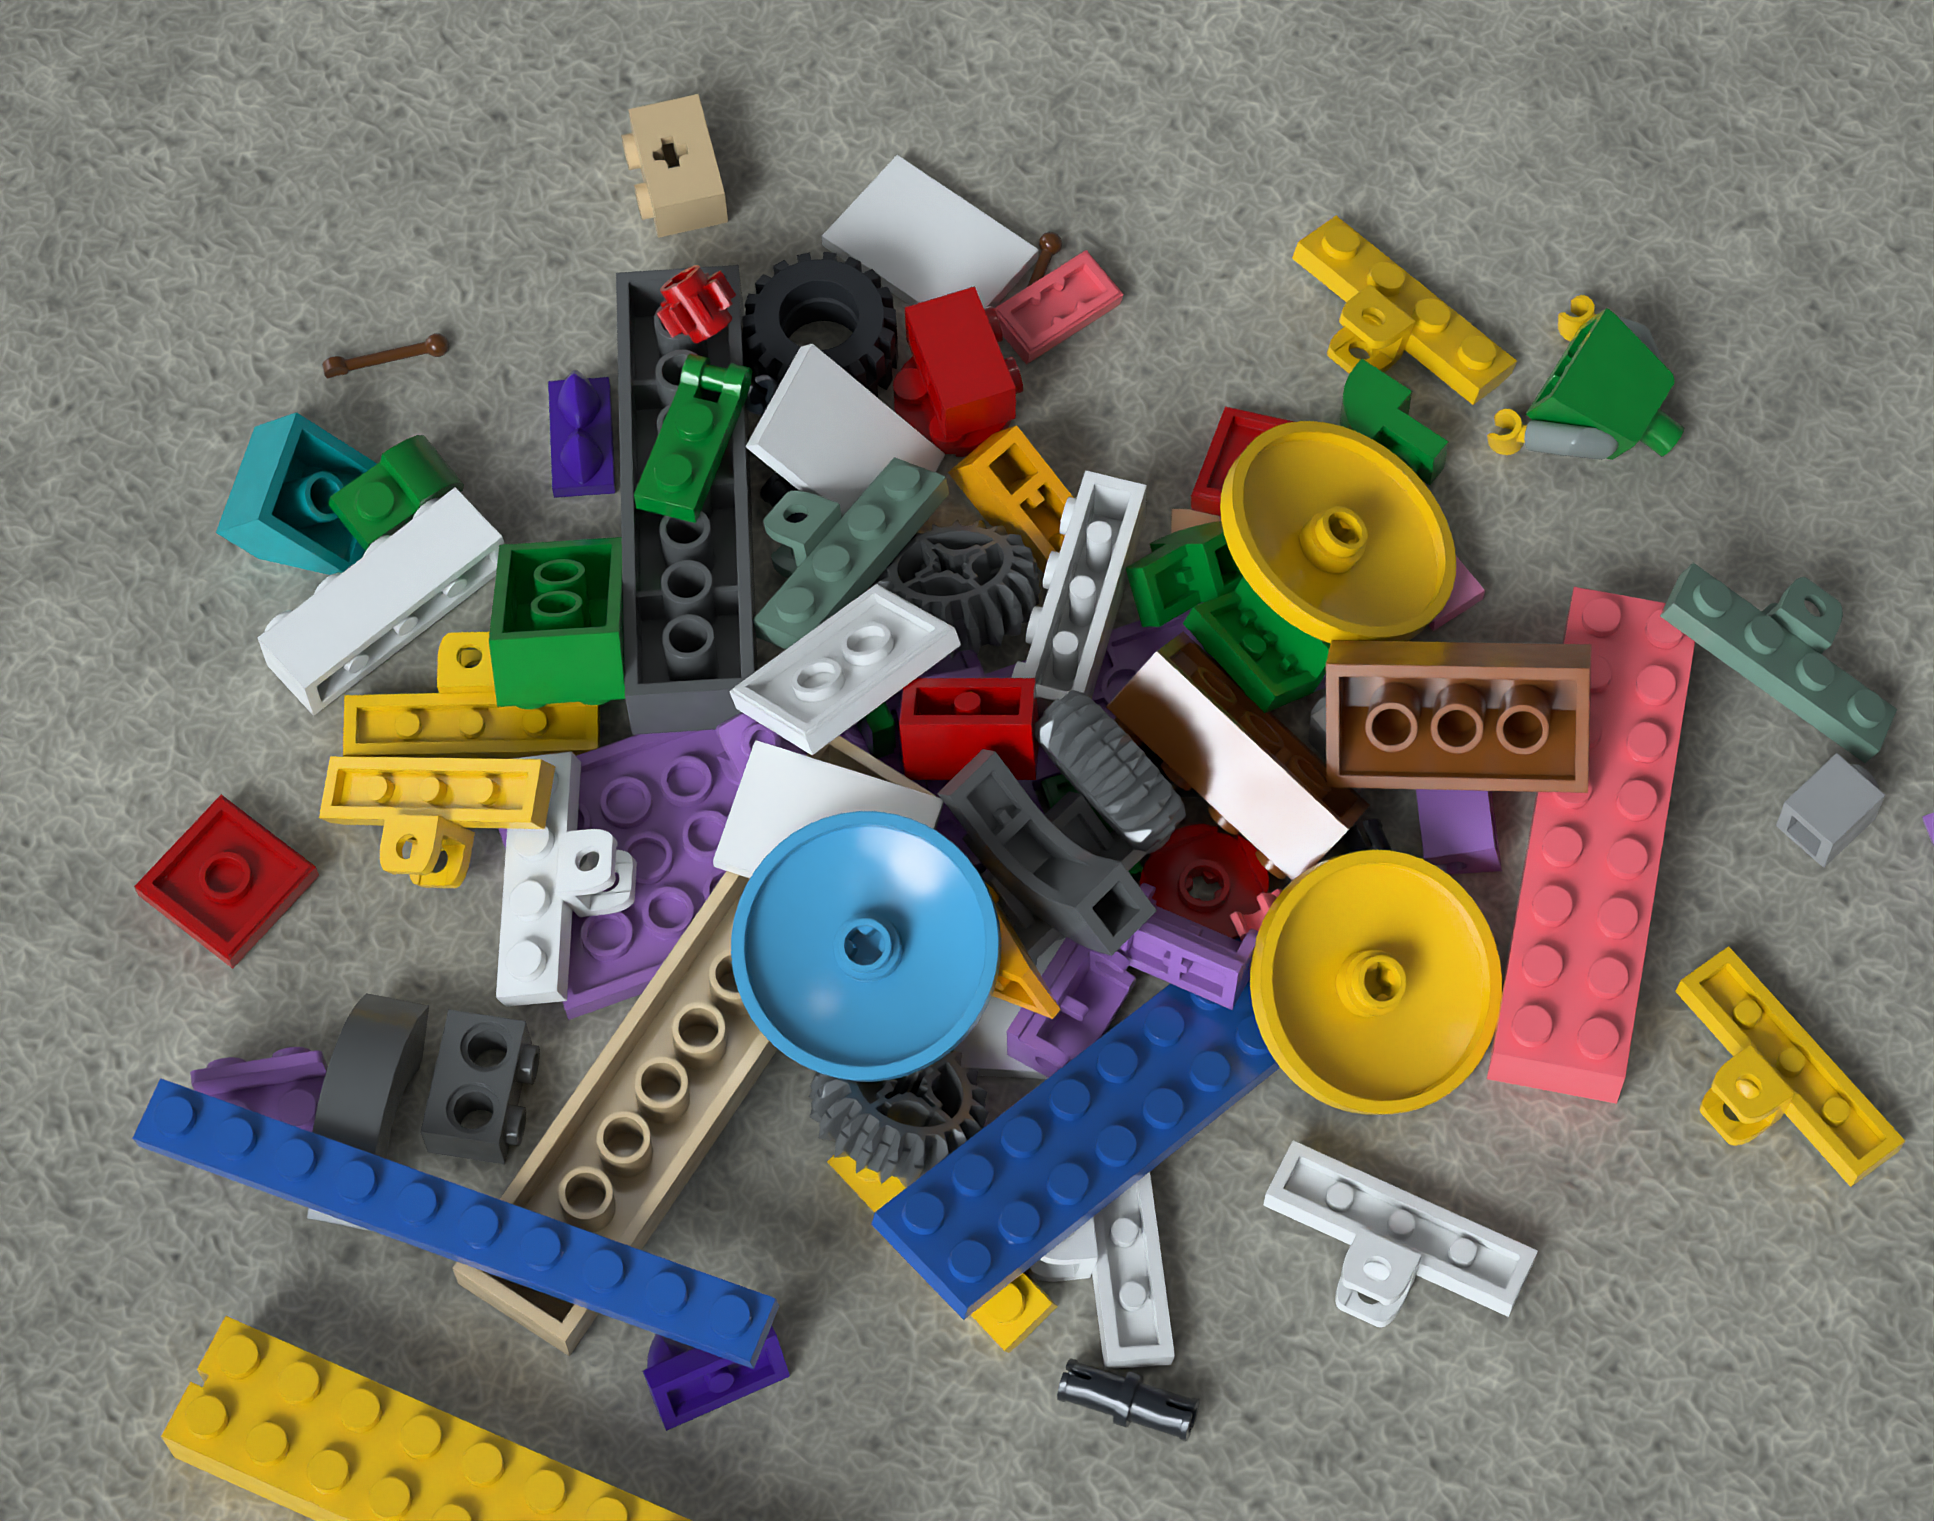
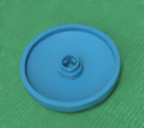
M877 811L841 813L810 823L792 833L780 842L755 869L741 895L734 917L731 935L732 967L737 989L751 1019L762 1034L786 1056L818 1073L838 1079L861 1082L891 1080L910 1075L939 1061L954 1050L979 1022L992 997L999 974L1001 961L1000 924L994 901L982 876L959 848L942 834L911 818L892 813Z

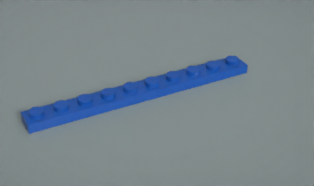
M160 1078L132 1138L139 1147L752 1369L756 1365L779 1309L777 1299L162 1078Z

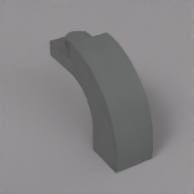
M982 749L937 793L966 830L967 834L962 840L991 874L1035 915L1074 942L1088 949L1112 956L1157 911L1120 861L1103 858L1086 851L1057 829L1034 804L995 751Z
M368 993L358 1001L349 1014L335 1045L321 1090L312 1130L313 1133L382 1158H387L392 1126L401 1097L408 1082L420 1069L429 1005ZM308 1208V1219L368 1230Z

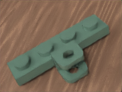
M894 457L843 516L840 504L810 492H787L767 514L763 522L767 535L782 544L776 552L771 554L774 569L782 576L788 578V580L754 617L753 624L756 637L787 649L866 592L947 498L949 490L946 476ZM794 513L808 515L801 522L791 523L786 521V518Z
M1694 562L1679 575L1660 617L1863 763L1868 762L1880 751L1897 709L1822 655L1832 645L1842 622L1843 610L1841 603L1808 578L1800 577L1784 591L1779 603H1771L1763 611H1760ZM1805 600L1812 602L1818 608L1820 617L1814 616L1807 610Z

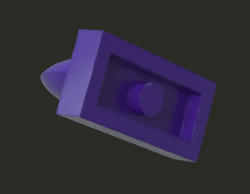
M573 370L566 380L548 381L551 472L554 498L615 494L612 401L609 377L587 378L578 370Z
M773 1326L769 1330L754 1369L655 1334L647 1356V1369L642 1371L666 1431L790 1377Z

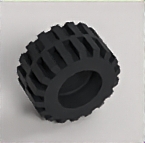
M809 252L797 255L798 263L789 265L783 260L774 265V276L772 278L763 274L755 282L756 294L748 293L744 304L745 316H742L747 366L752 370L755 387L768 392V389L758 385L755 381L757 376L763 374L769 375L775 381L781 383L801 347L789 339L797 329L812 322L830 321L845 326L853 334L842 344L821 351L877 398L878 386L885 390L888 389L893 380L892 368L897 369L899 358L896 309L893 306V296L889 288H881V277L873 269L862 273L861 261L849 256L845 263L838 262L837 253L823 252V259L811 260Z

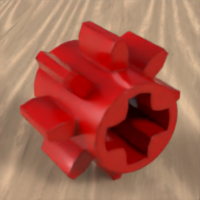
M694 265L673 276L660 288V292L666 300L660 304L662 308L656 314L672 338L682 332L684 336L689 335L693 343H698L721 331L733 319L727 308L733 304L731 299L736 296V293L721 270L710 276L709 273H704L699 265Z

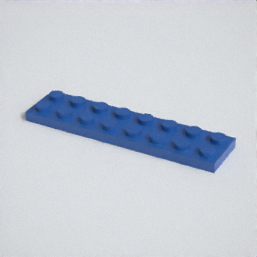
M1250 979L1232 1010L1170 983L874 1213L871 1225L949 1306L965 1320L1280 1068L1269 1052L1258 1028L1252 1006Z

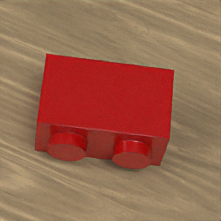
M975 286L905 307L906 340L945 439L948 440L1016 419V394L1023 392L1021 374L1013 356L1004 359L998 342L1003 341V334L997 313L993 306L983 308Z
M916 678L903 688L899 722L905 777L910 780H951L982 749L995 751L1016 780H1036L1039 743L1034 735V724L1039 720L1035 678Z

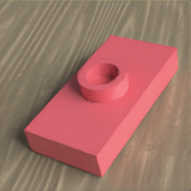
M1085 250L994 309L1001 325L1003 337L1027 365L1117 307L1121 303L1124 294L1090 253Z

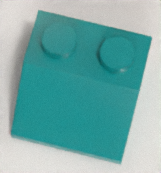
M297 412L255 426L216 533L261 560L327 575L338 572L343 573L363 558L365 550L328 505L329 499L334 493L378 463Z

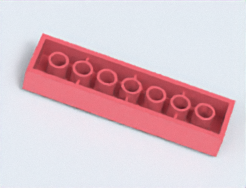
M1574 587L1562 644H1592L1588 793L1536 792L1502 987L1500 1009L1487 1079L1615 1104L1618 1102L1626 1077L1695 646L1694 640L1660 617L1666 603Z

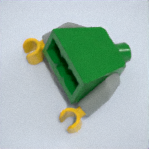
M1585 295L1574 297L1571 300V312L1579 317H1572L1565 312L1558 314L1559 333L1571 342L1525 414L1532 420L1528 425H1523L1520 416L1511 409L1498 411L1494 416L1495 426L1513 431L1507 435L1487 434L1490 448L1498 454L1511 455L1518 452L1525 443L1528 451L1569 457L1613 460L1634 447L1640 440L1661 457L1668 454L1681 438L1685 428L1659 409L1673 387L1675 379L1673 373L1664 365L1663 358L1650 330L1643 324L1616 315L1608 308L1595 314V305L1592 299Z

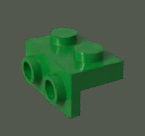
M1244 576L1234 591L1193 606L1183 622V625L1202 644L1204 650L1223 667L1243 689L1245 695L1254 701L1264 713L1314 693L1326 674V661L1331 644L1303 632L1278 615L1252 589Z

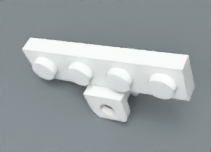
M572 752L513 758L542 759L556 767L545 829H507L496 998L506 1007L567 1001L572 910L579 917L605 915L625 910L635 901L636 860L628 852L616 849L618 842L609 832L600 829L577 830L581 761ZM615 872L619 873L618 885L611 891L603 892L615 883Z
M1294 1140L1266 1192L1263 1204L1272 1210L1351 1245L1343 1263L1335 1302L1338 1309L1376 1327H1385L1395 1319L1416 1275L1509 1317L1538 1252L1529 1246ZM1358 1292L1380 1302L1375 1304L1365 1303L1358 1296Z
M1149 1172L1028 1269L1029 1274L1033 1278L1048 1282L1090 1278L1091 1275L1093 1276L1104 1370L1171 1365L1175 1357L1151 1175Z

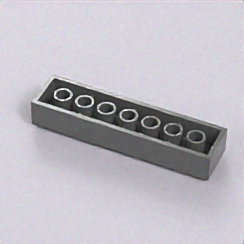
M739 265L701 267L703 272L709 273L710 276L721 270L736 296L731 299L733 304L727 308L733 317L732 321L715 335L698 343H693L689 335L684 336L682 332L672 338L656 314L662 308L660 304L666 300L660 292V288L673 276L687 268L616 273L625 699L632 735L715 730L719 724L741 713V711L736 709L729 691L758 670L757 637L753 624L756 608L750 452L746 448L749 441L748 410L745 404L696 523L637 509L634 498L640 478L680 384L682 368L687 356L691 353L710 358L711 365L727 369L731 363L746 367L742 322L744 304ZM705 389L701 399L718 403L721 393Z

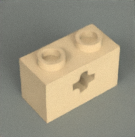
M699 94L628 109L632 133L621 135L629 170L640 168L644 183L634 185L641 219L653 218L658 238L727 223L728 214L725 192Z

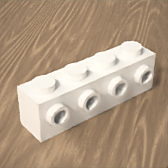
M1085 470L1077 499L1067 498L1059 530L1060 534L1065 535L1060 553L1051 551L1044 573L1043 588L1048 589L1043 607L1034 606L1028 623L1026 643L1031 644L1026 663L1017 661L1012 674V678H1035L1039 719L1043 716V711L1057 698L1061 700L1071 690L1083 692L1092 699L1128 580L1125 568L1133 563L1145 523L1147 485Z
M456 487L440 499L434 498L427 501L416 511L413 519L392 536H382L374 541L366 550L363 558L343 573L338 572L328 576L319 584L313 596L293 611H284L270 621L265 632L257 637L267 666L313 716L494 578L496 576L499 545L504 544L502 535Z

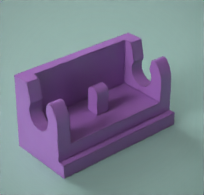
M1416 789L1425 861L1436 865L1448 875L1502 871L1492 791Z
M1142 883L1140 886L1141 890L1157 911L1117 952L1130 961L1129 966L1232 1010L1250 979L1252 952L1255 947L1258 931L1251 928L1242 942L1156 906V901L1151 899L1156 887Z
M1066 937L1042 974V978L1059 1005L1060 1011L1051 1019L1021 1007L1006 1031L1007 1055L1048 1078L1101 1038L1136 984V977L1126 971L1130 961L1117 951L1110 956L1088 949Z

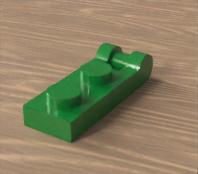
M691 353L687 356L682 368L680 384L634 493L637 509L693 523L697 522L748 396L752 379L751 368L731 363L727 369L711 365L710 358ZM704 390L720 392L721 395L718 403L701 399Z

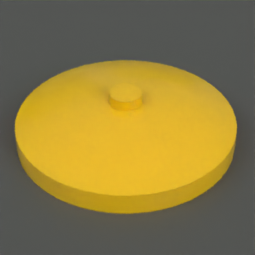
M1318 421L1290 422L1275 426L1256 437L1230 468L1223 484L1220 504L1221 522L1228 548L1236 565L1252 589L1271 609L1293 626L1330 644L1332 640L1409 641L1422 632L1446 605L1453 590L1456 577L1455 546L1448 522L1441 507L1425 483L1404 461L1383 445L1359 432L1331 423Z
M1366 850L1332 857L1312 866L1291 881L1279 894L1264 917L1256 937L1250 968V990L1255 1019L1261 1036L1279 1067L1295 1084L1315 1099L1331 1107L1363 1115H1385L1409 1112L1435 1103L1461 1085L1474 1071L1488 1049L1496 1029L1502 997V974L1497 946L1491 929L1473 898L1458 882L1437 866L1421 858L1391 850Z

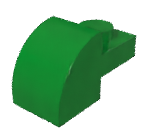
M1361 359L1350 372L1344 386L1340 426L1359 432L1383 445L1404 461L1423 482L1431 485L1445 467L1449 441L1409 416L1412 396L1410 389L1364 359Z
M416 435L382 453L378 464L330 496L328 505L366 551L380 537L385 535L391 536L409 523L416 511L424 503L434 498H442L455 487L461 492L464 489V484L424 435Z
M1221 521L1189 527L1161 537L1149 543L1152 553L1125 568L1142 627H1161L1201 602H1206L1234 591L1243 578L1228 548Z

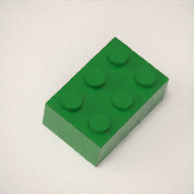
M622 537L499 545L489 632V647L497 707L517 706L522 709H537L553 703L581 702L586 705H601L611 700L625 699Z

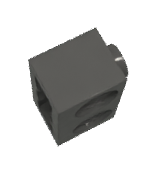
M448 1009L420 1131L428 1153L505 1164L509 1145L520 1146L526 1124V1107L518 1106L523 1083L534 1084L540 1059V1048L537 1045H532L526 1021ZM495 1049L506 1053L504 1059L493 1067H480L475 1064L478 1056L485 1051ZM485 1110L493 1114L490 1121L483 1127L468 1129L461 1126L464 1117L473 1111Z

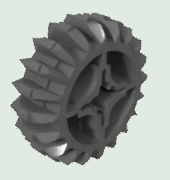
M956 520L952 526L942 528L933 523L930 531L925 533L917 532L869 587L871 588L878 584L953 626L961 646L949 654L952 659L958 652L971 650L978 655L979 648L984 645L1001 646L1004 635L1016 636L1021 634L1022 623L1029 622L1034 606L1039 604V593L1041 592L1036 559L1032 556L1031 548L1024 546L1021 535H1008L1003 525L987 529L983 520H979L971 526H962L959 520Z
M1071 690L1061 700L1057 698L1043 711V716L1034 724V735L1039 746L1060 770V773L1072 784L1074 789L1079 794H1082L1090 807L1128 845L1132 846L1135 850L1147 852L1156 843L1161 844L1176 830L1175 826L1186 816L1185 806L1180 796L1173 790L1172 785L1164 778L1145 753L1100 705H1097L1083 692Z
M962 1052L948 1053L925 1069L891 1080L875 1082L850 1081L816 1072L810 1085L811 1092L809 1097L812 1099L810 1118L820 1123L818 1138L835 1142L834 1158L849 1156L856 1161V1173L868 1168L878 1173L881 1184L889 1177L894 1176L907 1188L987 1126L986 1119L989 1114L985 1109L987 1091L977 1086L978 1071L961 1067Z

